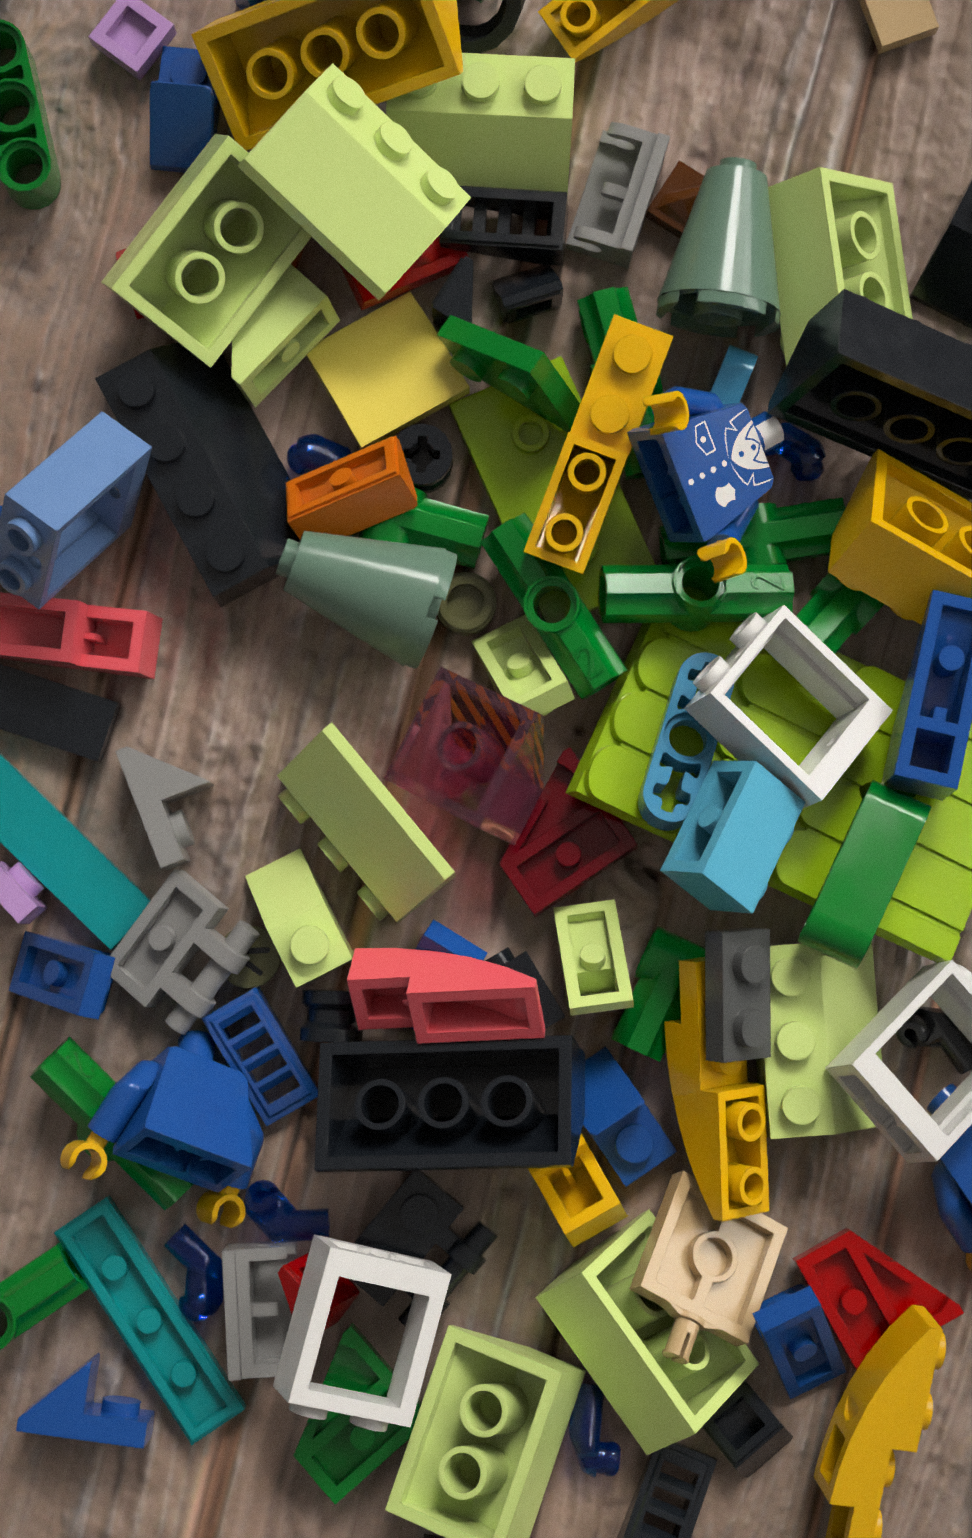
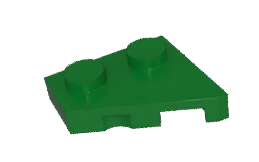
M450 315L437 333V336L453 357L450 359V363L460 374L474 382L484 381L567 433L570 432L580 403L544 352Z
M352 1322L343 1332L323 1384L387 1397L394 1370ZM418 1399L411 1428L389 1423L386 1432L372 1431L356 1426L349 1421L351 1415L328 1411L327 1418L324 1420L308 1418L293 1456L330 1500L337 1504L409 1440L421 1401Z

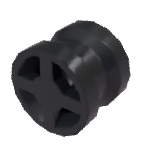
M424 423L411 425L402 430L397 438L401 443L404 456L412 455L419 445V450L412 457H405L414 488L425 493H431L443 487L450 478L453 468L451 443L445 433L435 426Z
M302 990L301 1002L307 1008V1022L300 1028V1040L314 1042H362L363 1030H358L349 991Z

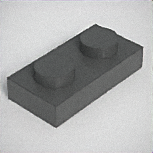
M739 928L705 931L706 1060L726 1063L771 1057L770 929Z

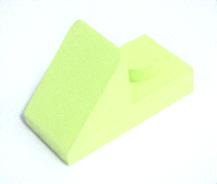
M526 614L471 641L497 694L543 716L575 699L568 680L535 627L527 619Z
M615 899L554 907V922L563 972L565 1001L570 1016L633 1008L634 1001Z

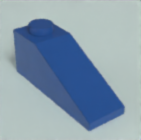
M932 590L894 722L882 784L895 790L943 801L958 789L972 722V598Z

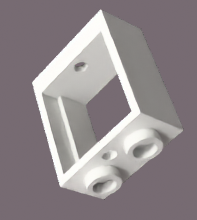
M785 605L763 618L755 612L731 635L729 640L736 647L724 660L721 656L716 657L695 678L693 684L699 691L684 709L738 761H757L805 801L804 809L824 799L893 710ZM763 648L837 718L799 766L725 696L727 691Z
M953 960L923 966L825 1068L908 1163L937 1162L971 1126L972 1072L930 1116L876 1053L930 996L972 1044V973L965 967L956 964Z
M314 1234L273 1387L290 1403L289 1410L298 1415L319 1420L326 1419L328 1411L351 1415L349 1421L352 1424L378 1432H386L389 1423L411 1428L452 1274L430 1260ZM339 1277L414 1293L387 1397L310 1382Z

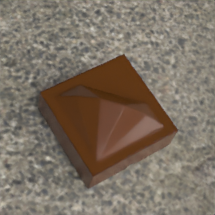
M679 160L647 209L646 218L681 238L704 175Z

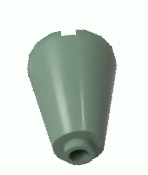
M740 157L723 158L720 160L719 165L706 170L657 298L656 316L661 319L667 312L672 313L671 326L698 334L737 338L738 326H756L754 337L766 336L777 331L781 313L768 179L764 173L756 170L757 164L749 159Z
M303 531L299 542L287 539L275 574L286 578L283 587L285 592L401 666L406 665L417 669L436 628L438 620H435L441 601L446 600L455 571L457 554L447 551L446 548Z

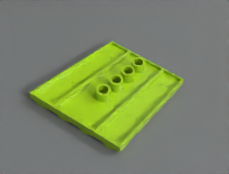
M683 588L684 592L694 600H708L703 591L697 588ZM712 622L703 630L694 632L680 630L671 623H642L624 663L628 672L616 680L566 790V794L674 843L680 828L670 831L654 828L643 819L638 808V795L672 684L684 661L694 654L712 653L721 656L725 660L736 647L729 639L743 622ZM764 648L734 683L730 700L798 766L837 719ZM839 652L835 655L893 711L824 799L802 809L795 823L793 835L785 845L770 876L768 886L811 906L815 903L871 781L875 780L882 783L893 726L906 681L878 667L866 666ZM972 722L959 785L955 792L942 801L899 791L931 806V810L875 935L936 963L952 960L961 938L960 933L964 930L972 910ZM679 726L670 731V744L677 753L683 756H695L702 752L703 740L695 729L688 726ZM717 742L711 765L713 761H738L722 744ZM660 762V766L666 767L663 763ZM672 770L670 779L661 793H653L662 798L661 809L666 812H672L677 804H685L677 800L675 794L679 780L684 773Z

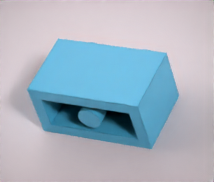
M713 761L660 871L710 910L753 914L759 900L767 890L768 881L785 845L793 835L795 823L804 807L805 801L757 761Z

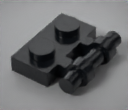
M416 1170L409 1174L353 1243L421 1259L426 1256L435 1244H438L450 1255L441 1267L452 1274L441 1312L442 1315L450 1305L447 1300L449 1295L468 1272L475 1275L486 1262L483 1254L498 1236L484 1223L478 1221L465 1238H462L450 1225L464 1210V1206L422 1170ZM352 1280L382 1306L398 1290ZM404 1291L413 1299L414 1293ZM412 1302L398 1317V1320L404 1326H406Z

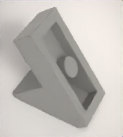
M126 746L116 750V755L160 868L170 870L191 862L186 847L195 844L191 828L182 809L172 813L169 804L209 789L214 784Z

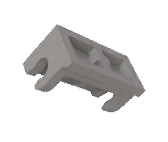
M611 122L608 131L603 130L566 242V249L629 269L646 212L666 156L670 140L669 135L655 134L618 122Z
M297 1240L228 1243L222 1250L228 1381L276 1376L292 1317L277 1272L283 1265L298 1258Z

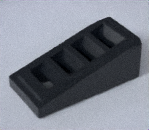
M460 186L471 197L465 206L474 207L472 231H461L462 208L440 234V247L535 264L564 265L568 222L567 192ZM488 210L499 212L497 233L486 232ZM512 214L523 216L522 235L510 234ZM537 219L548 220L546 236L535 235Z
M679 1442L651 1453L617 1538H691L717 1459ZM664 1460L696 1473L692 1484L661 1472ZM655 1486L686 1498L683 1508L653 1497L652 1494ZM646 1511L676 1523L673 1533L643 1522Z

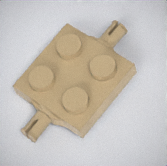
M684 1170L671 1176L629 1288L631 1291L663 1307L675 1319L662 1355L680 1364L689 1363V1357L699 1330L708 1331L734 1346L748 1344L756 1322L752 1313L761 1308L788 1227L762 1213L723 1222L714 1220L702 1196L695 1176Z

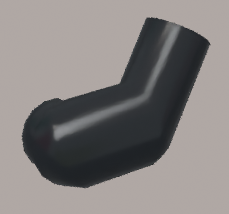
M921 1006L896 1032L898 1041L908 1048L916 1049L917 1046L942 1048L959 1074H964L972 1069L971 1042L940 1008Z

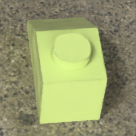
M291 264L232 340L231 377L247 401L255 408L340 321L328 296Z
M301 848L245 876L265 927L296 988L302 987L352 961L354 952Z

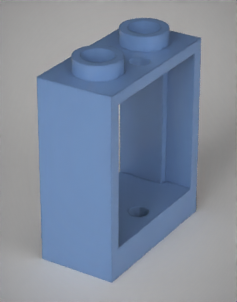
M102 411L5 493L0 516V584L11 594L21 596L37 609H40L130 528L152 446Z

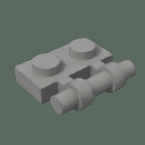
M174 869L110 955L115 957L111 978L144 1007H156L167 993L177 1002V1005L165 1021L173 1030L185 1035L198 1018L202 1019L207 1016L217 1004L214 996L230 974H239L250 960L247 952L260 934L251 925L239 920L227 938L222 936L214 928L229 908L187 872ZM200 948L211 959L195 981L191 982L182 974V971Z

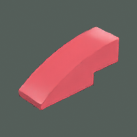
M0 592V658L83 671L155 679L163 618L144 610L88 605L79 600L51 598L42 608L37 609L21 596Z
M355 948L347 984L358 1030L414 1027L417 1044L545 1037L546 1029L537 980L533 977L480 959L438 951L404 948Z

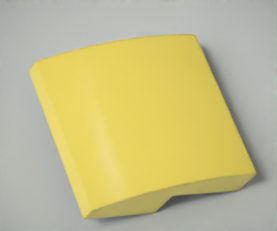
M410 291L322 339L306 355L360 449H364L401 432L405 428L470 393V387L465 378L451 365L450 359L452 356L437 336L435 328Z

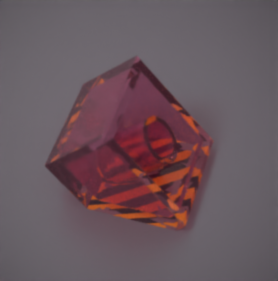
M440 666L383 779L469 824L515 845L544 787V716Z

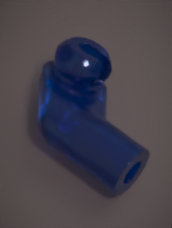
M307 434L299 437L297 443L289 447L287 462L295 473L303 475L350 455L352 452L348 447L318 434Z
M269 1180L255 1181L246 1190L244 1205L247 1216L273 1242L312 1241L314 1234L330 1238L329 1208L297 1210L275 1183Z

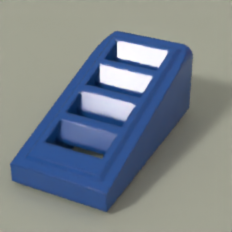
M260 986L251 989L202 1018L203 1023L230 1068L242 1072L247 1078L249 1099L266 1126L271 1125L318 1097L317 1085ZM255 1011L261 1021L232 1038L226 1027ZM268 1032L274 1043L244 1060L239 1049ZM281 1054L287 1065L257 1082L251 1071ZM294 1075L300 1086L269 1103L264 1092Z

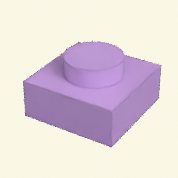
M116 0L88 37L93 47L141 81L161 55L163 46H168L177 32L173 23L143 1Z
M0 861V904L18 924H30L48 908L37 896L44 888L36 877L20 862L11 867L7 862Z

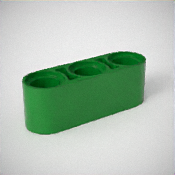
M0 19V50L13 49L17 51L15 57L8 64L0 66V180L10 197L19 206L29 210L42 209L49 206L58 197L61 189V175L35 60L21 31L13 23ZM16 106L30 108L27 117L21 123L16 125L3 123V118L10 109ZM29 164L43 166L40 176L34 182L29 184L15 182L17 173L22 167Z
M871 781L797 942L854 969L859 967L923 829L931 806L878 781Z

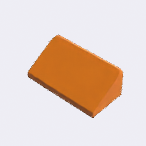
M391 436L289 480L286 483L287 522L299 539H301L303 531L350 536L418 506L417 494L397 436Z

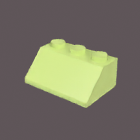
M462 53L463 72L460 75L387 100L386 115L393 122L401 125L408 132L411 139L439 167L447 170L455 178L459 186L567 192L568 195L575 58Z
M333 63L305 90L238 165L252 181L378 300L393 287L471 198L457 184L455 178L447 170L439 167L411 139L408 132L401 125L393 122L365 95L363 89L356 81L347 77Z
M214 134L101 281L102 284L210 368L311 239V236L238 167L239 163L249 152L230 136Z
M818 167L768 187L781 313L780 346L785 356L786 366L808 321L843 289L864 296L879 305L913 319L893 183Z
M332 722L277 775L286 787L277 796L300 824L310 817L326 835L317 845L340 873L349 865L366 884L357 891V894L380 921L390 913L397 923L401 922L456 876L455 871Z
M872 941L857 969L801 943L770 945L771 1057L756 1059L758 1084H765L767 1137L770 1139L834 1135L876 1127L825 1069L878 1014ZM880 1048L876 1055L882 1061V1053Z
M650 1209L638 1215L572 1263L535 1297L646 1455L696 1434L759 1365V1362L746 1344L734 1346L708 1331L700 1330L693 1345L688 1364L674 1362L671 1358H666L662 1355L675 1319L660 1305L629 1289L656 1219Z
M448 1325L385 1510L445 1538H530L586 1370L528 1346L458 1326Z

